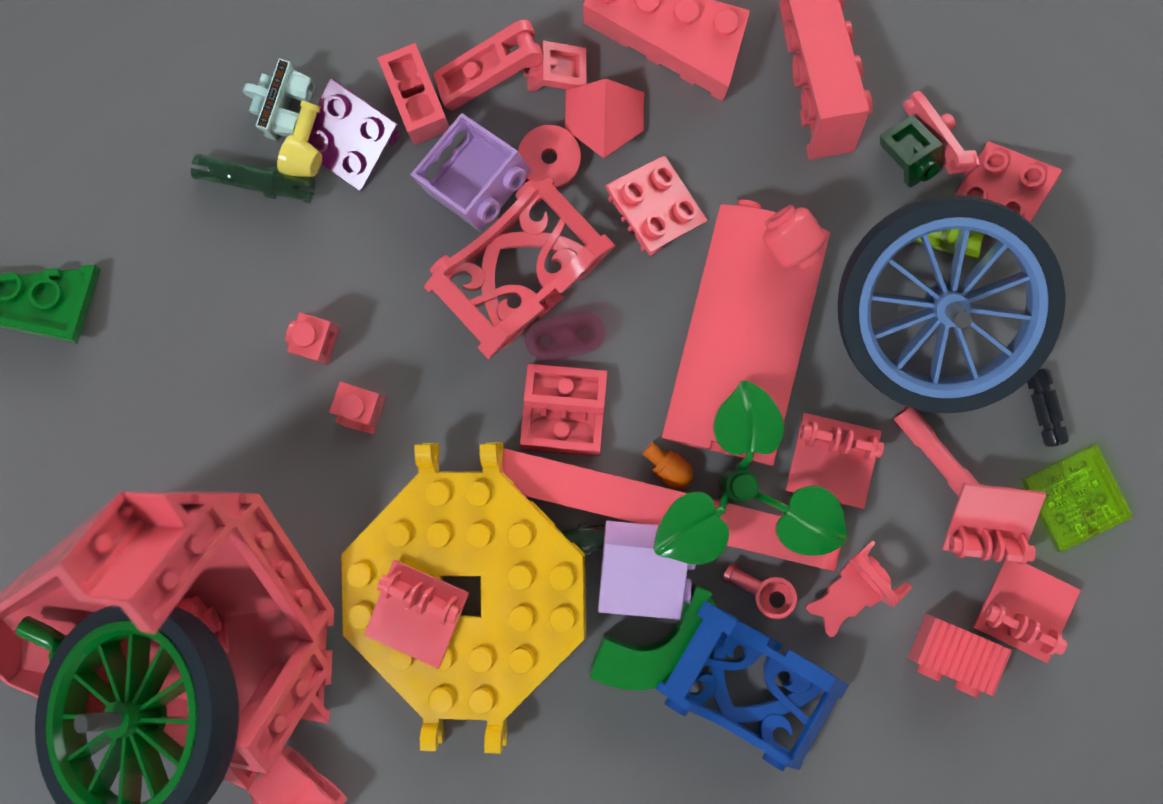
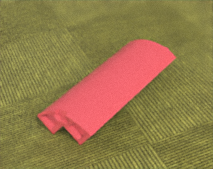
M738 200L737 205L720 204L662 438L743 460L746 453L733 455L726 452L717 443L713 433V423L717 410L741 381H749L763 389L777 405L784 424L830 237L829 231L823 229L826 234V240L819 250L822 256L818 261L802 270L798 265L785 268L777 262L763 241V235L767 229L764 224L777 212L761 209L759 203L750 200ZM777 449L770 454L754 452L751 462L773 466Z

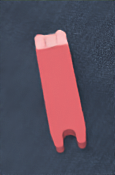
M919 90L912 93L910 99L903 102V107L909 117L914 115L943 144L942 163L948 174L964 173V176H968L980 166L976 150L964 151L951 133L956 125L952 115L944 114L939 116L928 99Z

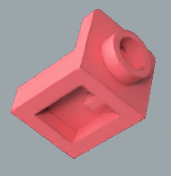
M543 40L539 43L544 56L542 63L533 68L523 69V74L527 78L528 91L536 92L543 86L567 90L587 84L586 48Z

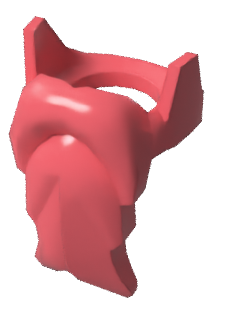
M873 540L844 565L839 571L840 577L827 586V592L823 596L805 605V609L810 614L823 618L825 632L829 637H834L843 621L849 616L855 617L865 606L872 607L879 601H883L890 607H894L912 588L911 584L905 582L897 588L891 589V579L886 570L880 566L875 558L868 556L875 544Z

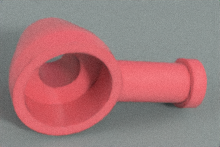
M733 563L728 566L722 581L727 584L732 583L754 595L757 607L765 616L771 619H783L793 613L797 605V593L789 581L779 577H772L762 582L738 569V566ZM773 595H784L785 604L779 608L773 607L771 605Z

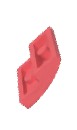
M527 364L520 449L600 456L607 371Z

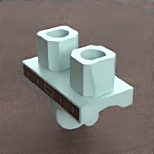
M279 58L272 77L267 74H261L258 85L246 83L243 93L253 99L249 112L259 115L256 127L265 132L264 136L266 138L276 141L279 135L285 137L293 135L299 113L288 110L291 99L310 102L316 84L311 78L297 72L290 61Z

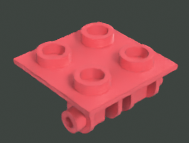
M988 141L978 156L980 166L965 177L955 195L974 196L1000 203L1014 210L1031 223L1063 171Z
M665 155L605 186L610 195L608 198L609 202H613L619 213L623 215L621 217L622 222L628 221L630 226L627 230L635 232L634 236L641 245L640 250L642 252L647 251L650 257L663 249L662 246L708 221Z
M803 412L785 491L795 492L805 486H819L834 494L840 504L864 509L876 457L881 458L884 451V442H880L882 431Z
M963 483L942 550L956 553L959 558L970 556L988 561L992 556L994 562H1001L1003 557H1005L1006 561H1014L1020 565H1025L1027 561L1033 562L1036 550L1033 545H1028V542L1047 495L1046 492Z
M1004 559L973 628L1048 664L1051 655L1055 653L1062 655L1067 648V640L1062 638L1061 633L1081 590L1028 564L1020 565L1017 562Z
M393 560L388 575H383L378 583L377 590L381 593L364 636L439 669L469 592L397 560Z

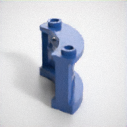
M704 601L697 616L703 619L667 683L660 681L656 689L667 697L664 703L675 712L686 716L688 712H692L727 729L764 752L762 759L781 771H784L786 767L800 770L803 765L802 761L838 698L842 699L849 684L804 656L801 657L787 649L785 654L781 653L779 650L783 645L782 643L760 630L748 626L728 612ZM736 646H743V654L740 658L735 660L725 659V654L729 657H734L733 650ZM762 654L766 655L763 665V678L768 690L776 698L755 705L734 706L727 692L724 669L731 671L741 670L755 663ZM704 666H709L710 673L701 672ZM782 671H787L790 675L787 682L781 683L789 690L785 694L781 692L775 681L776 675ZM695 682H702L701 688L698 691L689 692ZM824 690V694L812 715L808 718L799 708L810 702ZM713 696L718 709L707 704L706 701ZM790 712L805 725L792 749L780 745L773 737V731L779 727L784 728L792 736L791 725L783 716ZM758 721V733L741 722Z

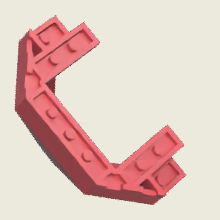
M120 492L0 592V679L6 685L38 698L43 677L50 663L48 659L50 651L16 635L18 624L26 616L39 620L67 635L78 623L92 613L108 606H120L141 632L155 634L180 600L198 595L207 608H214L220 621L226 619L229 624V652L226 655L229 659L237 687L239 723L234 753L223 780L249 790L259 772L268 774L300 719L329 723L330 709L324 707V687L331 684L333 650H326L327 627L334 626V608L260 494L238 492ZM129 639L120 643L126 663ZM152 639L149 667L160 647V644ZM175 662L159 693L182 677ZM102 663L97 671V675L111 686ZM186 691L165 705L167 716L188 717ZM90 692L86 713L104 712L107 706ZM166 723L163 731L183 748L185 747L188 724Z

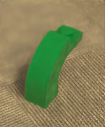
M693 583L690 603H685L680 620H678L668 636L654 644L632 645L603 634L589 669V678L614 688L635 691L657 688L660 681L667 683L703 620L697 614L704 601L715 605V602L710 600L712 592Z

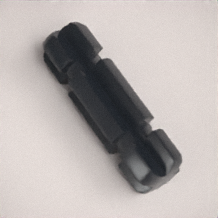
M1048 368L1039 369L1027 384L1029 389L1034 391L1031 398L1039 426L1043 425L1044 431H1041L1042 438L1046 447L1063 445L1069 441L1066 426L1062 427L1060 423L1064 419L1056 390H1051L1050 384H1053L1051 372Z

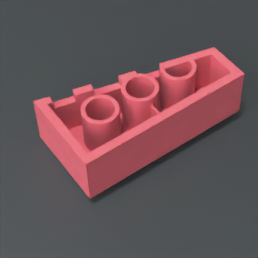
M780 0L779 7L788 53L796 52L792 58L795 88L803 87L801 92L802 109L799 111L802 127L810 126L812 134L810 143L806 145L808 160L855 152L867 117L872 114L873 102L870 91L864 90L861 81L863 76L862 61L860 56L854 55L852 25L849 20H844L842 12L844 0Z

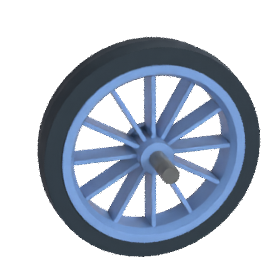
M946 195L926 198L899 208L883 218L871 228L854 249L842 274L838 293L840 334L844 347L857 370L868 382L890 399L904 406L932 413H960L986 407L1004 399L1026 384L1042 367L1052 352L1059 337L1065 313L1064 280L1057 258L1048 242L1028 220L1014 210L1000 203L974 196ZM959 229L949 281H944L927 234L942 230ZM969 231H978L997 239L998 241L958 285ZM918 238H921L937 282L931 287L927 286L892 259L901 249ZM1008 248L1017 260L1022 272L969 292L1004 250ZM889 262L924 289L926 294L924 298L874 292V288L883 269ZM1025 282V311L970 304ZM872 300L922 306L925 308L872 329ZM978 313L1023 320L1015 337L1006 347L972 321L970 314ZM929 319L894 360H891L878 345L876 339ZM939 326L929 376L919 375L902 368ZM969 326L973 327L1003 351L990 363L977 370L961 330ZM949 327H953L969 373L939 378Z

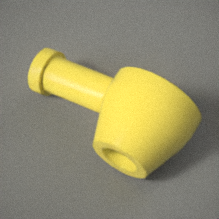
M301 100L300 106L302 107L293 135H289L281 146L277 168L280 173L292 177H314L320 169L322 154L308 140L317 112L320 113L321 107Z

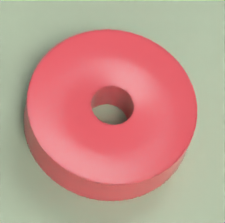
M542 125L532 129L524 136L518 148V152L532 170L526 177L527 182L533 180L536 183L549 176L554 181L553 186L559 190L568 186L579 172L581 165L579 144L569 131L560 126ZM548 152L554 153L557 159L554 163L547 164L542 160L544 154Z

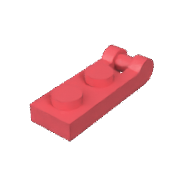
M524 19L516 21L433 72L443 106L450 111H454L520 70L533 68L542 63L544 56L540 45L534 43L535 31L532 23ZM515 45L519 46L517 50L510 53V48Z

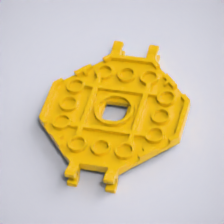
M503 442L479 444L480 462L483 471H439L440 443L414 445L415 461L419 473L341 554L343 636L423 718L420 732V751H437L438 744L444 743L443 719L487 720L484 753L501 754L503 746L508 744L507 717L586 638L585 553L574 542L571 543L555 527L556 524L533 501H529L513 485L514 482L503 472ZM393 560H397L442 581L443 576H481V616L460 615L439 669L364 636L381 593L377 590L378 583L383 575H388Z

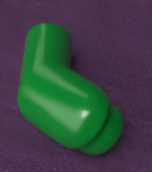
M30 616L24 617L16 628V635L50 651L48 655L49 661L67 636Z

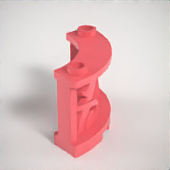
M549 176L536 183L533 180L526 182L515 194L517 201L491 227L452 257L448 255L442 256L429 270L432 276L424 285V288L429 293L434 291L481 342L477 348L487 359H490L523 334V330L536 317L539 320L565 298L562 293L567 289L569 290L576 281H582L616 246L605 234L600 236L553 186L554 181ZM542 199L560 217L552 233L545 232L548 225L546 211L542 220L538 222L530 218L532 209ZM520 222L523 232L508 233ZM566 225L578 236L585 246L561 236ZM518 247L542 248L536 264L537 279L542 289L537 294L521 285H505L495 289L496 266L501 250ZM551 251L556 252L551 262L557 261L561 264V269L557 273H549L544 268ZM484 255L481 269L473 263ZM460 274H468L471 276L472 281L469 284L462 285V288L471 292L482 289V295L469 300L451 279ZM514 294L521 299V305L515 309L507 305L508 298L498 303V298ZM485 305L491 323L476 307Z

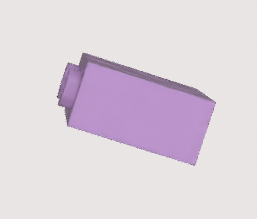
M461 113L410 175L426 193L481 232L489 222L497 217L500 208L513 192L522 187L526 177L532 170L516 149ZM465 130V138L462 144L452 151L450 158L445 163L441 164L437 174L431 179H427L426 174L429 167L438 161L442 151L452 144L456 134Z
M606 521L598 612L680 620L682 603L689 604L691 598V579L686 578L687 569L694 570L695 564L661 557L654 552V540L659 525Z

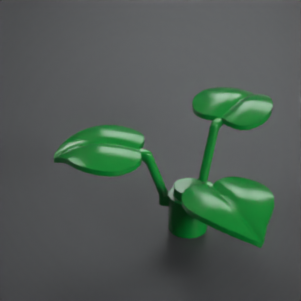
M741 381L720 405L714 418L713 433L720 447L733 455L746 453L744 459L737 462L736 468H729L720 476L719 488L721 493L719 494L720 502L718 508L715 509L711 497L703 492H690L676 499L663 515L656 531L654 552L658 556L699 565L709 563L718 558L725 550L729 540V528L725 521L720 518L726 511L728 499L743 503L755 498L784 512L776 523L775 533L780 542L795 553L807 556L824 555L837 550L846 542L847 531L843 509L838 499L829 490L814 485L799 488L792 494L789 506L759 492L757 478L753 473L746 470V467L753 460L754 452L770 454L778 448L784 430L783 419L777 405L757 385L749 381Z

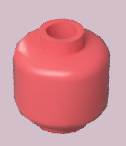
M788 205L765 222L764 225L767 229L763 235V241L782 267L789 268L798 265L802 270L821 258L822 254L819 250L825 243L826 234L807 208L800 207L795 209L793 205Z

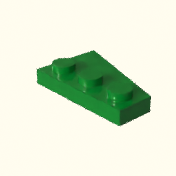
M96 265L81 266V269L61 271L59 268L44 269L43 273L18 275L16 272L0 274V328L78 344L101 269Z

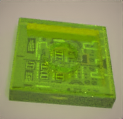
M1097 444L1081 449L1021 479L1026 490L1046 492L1047 495L1038 516L1055 550L1058 552L1070 549L1133 518Z

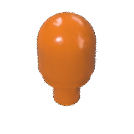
M653 441L642 452L646 458L655 464L652 468L655 476L669 488L681 490L688 487L692 482L694 476L693 468L678 452H673L671 449L664 452Z

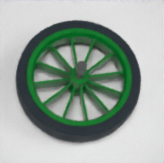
M108 606L84 618L67 634L55 651L44 674L37 700L35 741L38 762L47 789L55 803L208 804L221 785L230 766L238 733V693L229 659L213 632L200 619L178 607L172 610L155 634L141 632L120 606ZM129 639L126 663L120 643ZM152 639L159 643L160 647L149 667ZM175 662L182 677L159 693ZM102 663L111 686L97 675V671ZM186 691L188 717L167 716L165 705ZM90 692L107 706L104 712L86 713ZM166 723L188 724L184 748L163 731ZM104 731L90 742H87L86 733ZM110 744L98 770H96L91 756ZM159 752L177 767L170 781ZM120 770L119 793L116 795L110 788ZM142 774L151 799L141 803Z

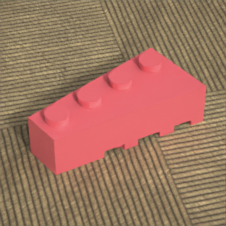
M585 0L583 4V23L626 48L630 46L644 54L647 60L658 66L661 64L679 74L681 79L693 86L694 84L699 85L711 92V96L723 102L729 88L750 10L715 0Z

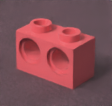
M416 43L378 57L386 81L414 146L443 135L448 130L449 125Z

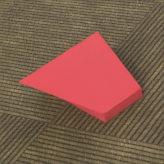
M607 78L566 90L565 129L602 158H606L631 139L643 133L644 92Z

